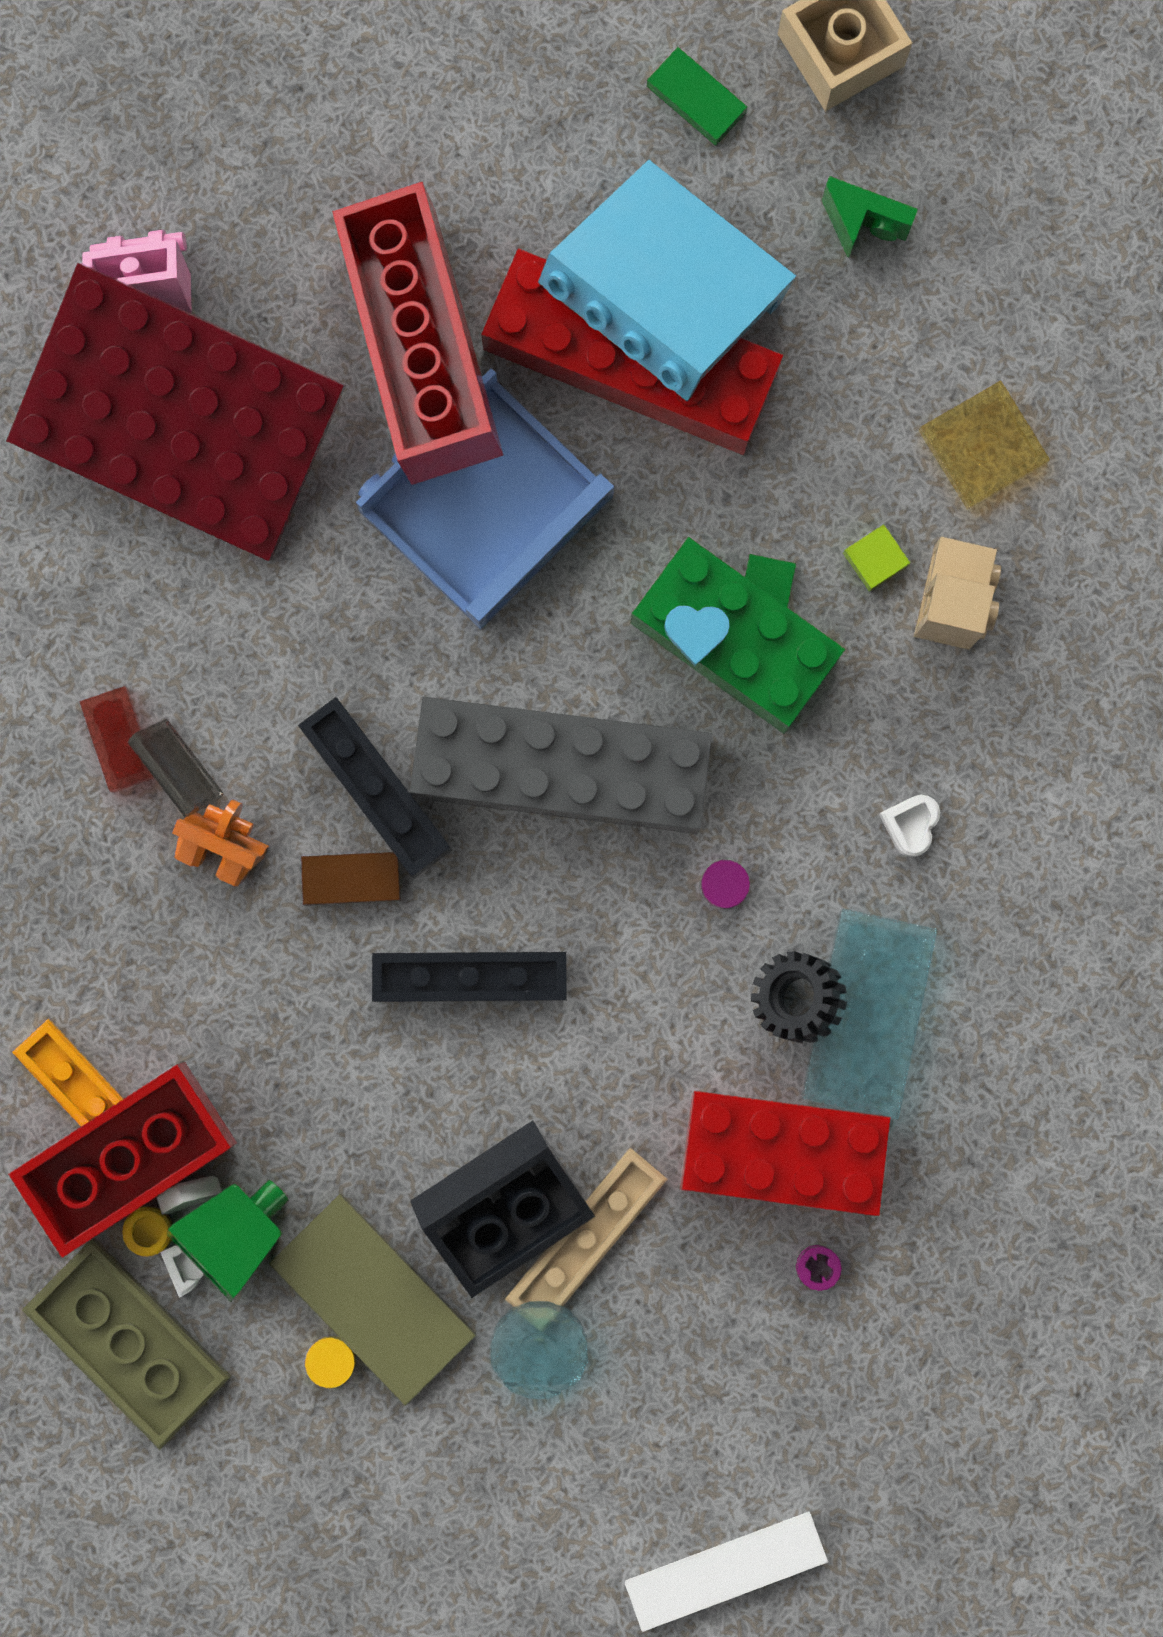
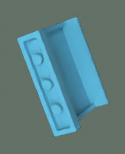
M648 160L549 253L538 283L547 289L554 298L562 301L581 316L590 327L601 332L621 348L629 358L636 360L660 379L664 386L675 391L688 401L700 380L766 311L771 314L780 305L796 275L652 161Z

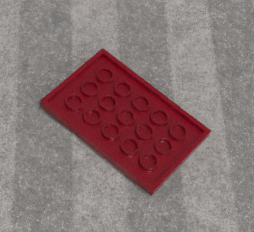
M77 262L6 442L266 561H270L277 549L346 385L90 266Z

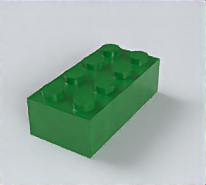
M690 537L685 540L631 614L630 624L783 734L786 733L845 651V648ZM678 606H689L696 611L705 607H716L722 610L729 620V630L724 640L696 666L686 658L665 633L666 617L671 610Z

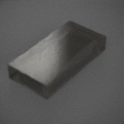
M167 719L136 732L127 741L185 818L208 807L209 804H214L224 795L220 787Z

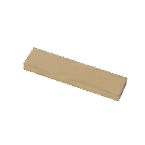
M629 1148L586 1200L595 1217L544 1250L506 1296L505 1300L543 1331L668 1179L632 1148Z

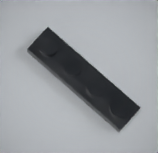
M337 697L333 698L298 725L413 879L452 851L451 847Z
M566 952L372 953V1002L567 1001Z

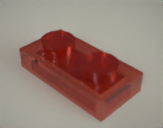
M126 686L79 701L108 789L111 793L157 778L129 690Z

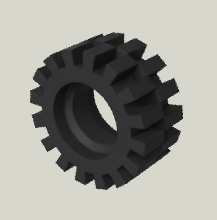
M796 951L787 952V957L781 954L772 957L774 965L765 963L760 968L766 974L764 979L755 977L752 984L760 987L759 993H751V1002L759 1004V1008L753 1010L755 1018L764 1020L760 1025L766 1031L773 1032L772 1035L797 1043H803V1041L813 1043L818 1041V1035L823 1037L830 1035L832 1031L828 1026L830 1024L838 1026L843 1019L836 1015L838 1008L846 1010L847 1005L846 1001L840 1000V994H846L847 991L846 986L837 981L842 978L838 970L830 968L831 964L825 960ZM806 979L814 991L813 1003L806 1013L793 1016L784 1005L786 990L792 982Z

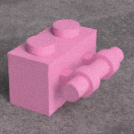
M164 230L150 231L148 237L125 240L123 236L107 238V243L90 245V252H83V264L192 313L191 274L181 252L187 250L186 238L183 232L166 234Z

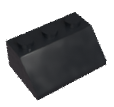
M533 1120L410 1201L423 1232L471 1298L595 1217L560 1159Z

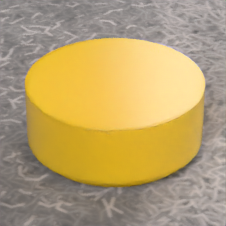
M153 1206L139 1208L133 1211L125 1220L122 1230L123 1240L128 1249L139 1256L149 1257L159 1254L171 1243L166 1234L167 1230L173 1225L172 1220L168 1214L162 1215L160 1208Z
M335 1336L324 1337L316 1341L309 1349L305 1359V1368L309 1378L315 1384L324 1388H334L344 1384L352 1375L356 1364L355 1353L341 1338Z

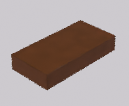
M393 852L301 856L303 905L305 906L401 901L399 859Z

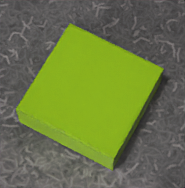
M884 524L846 548L843 552L869 592L910 565V561Z

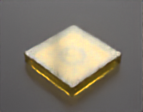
M1001 380L924 424L918 430L967 510L1050 461V458Z

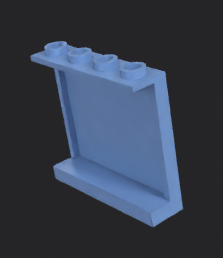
M492 369L483 375L482 379L504 456L411 485L395 454L392 458L394 465L382 477L375 474L368 479L358 492L361 498L356 501L360 513L479 629H482L613 498L614 486L601 473L596 477L497 382L496 372Z

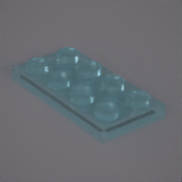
M843 908L840 910L829 963L831 964L830 968L838 970L842 978L837 980L838 983L846 986L847 993L840 994V1000L847 1002L846 1010L838 1008L836 1015L843 1018L838 1026L830 1024L828 1027L832 1033L827 1037L818 1035V1041L812 1043L801 1099L872 1115L891 1117L890 1119H899L938 929Z

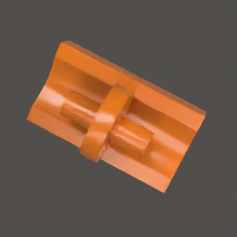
M234 799L229 802L225 810L209 804L204 816L192 810L189 811L183 820H177L172 834L179 836L174 856L176 860L189 866L199 867L203 864L208 850L223 857L216 876L219 880L232 886H239L251 869L264 859L269 845L249 837L254 824L239 817L242 803Z

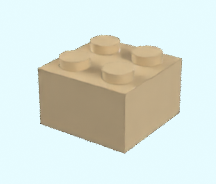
M800 0L782 10L778 36L825 111L905 67L912 46V41L886 0Z

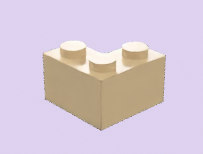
M945 537L939 538L933 548L914 637L969 650L979 639L985 638L988 630H993L998 616L999 602L992 601L1001 573V565L994 564L997 549Z

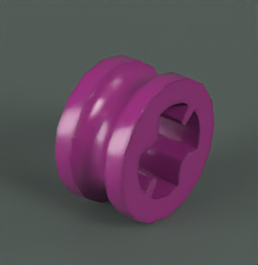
M809 1246L802 1250L797 1258V1275L801 1282L812 1290H828L837 1283L841 1275L842 1268L838 1256L826 1246ZM816 1254L826 1255L825 1264L832 1268L830 1275L826 1279L823 1275H820L821 1281L811 1280V1271L805 1267L806 1262L811 1256L814 1260H817Z

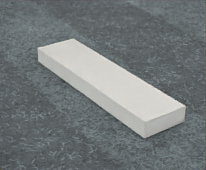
M806 1512L625 1580V1586L641 1631L644 1632L828 1563L812 1516L810 1512Z

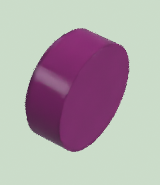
M731 860L714 862L706 869L701 879V891L704 898L712 906L720 909H729L739 905L749 892L750 881L746 870L740 864Z

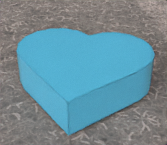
M684 605L670 611L666 617L664 627L665 633L672 643L696 666L724 640L728 634L729 620L726 614L719 608L705 607L696 611L694 608Z

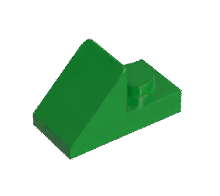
M831 176L828 178L822 197L823 205L848 258L862 225L869 227L871 234L879 239L895 241L898 238L906 241L918 211L917 208Z

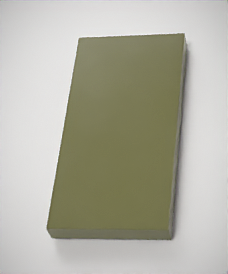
M341 1193L269 1263L405 1406L476 1336L471 1327Z
M92 1238L22 1309L159 1450L231 1377L193 1336L95 1238Z

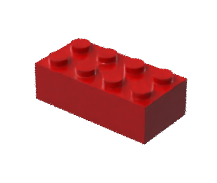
M186 1062L176 1064L8 1175L59 1255L63 1258L237 1144V1141Z
M694 1091L691 1099L680 1190L879 1216L891 1117Z

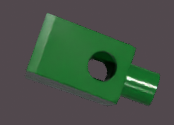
M268 1180L250 1198L239 1186L233 1184L174 1223L167 1230L166 1235L211 1283L232 1302L281 1237V1230L270 1219L289 1199L271 1180Z

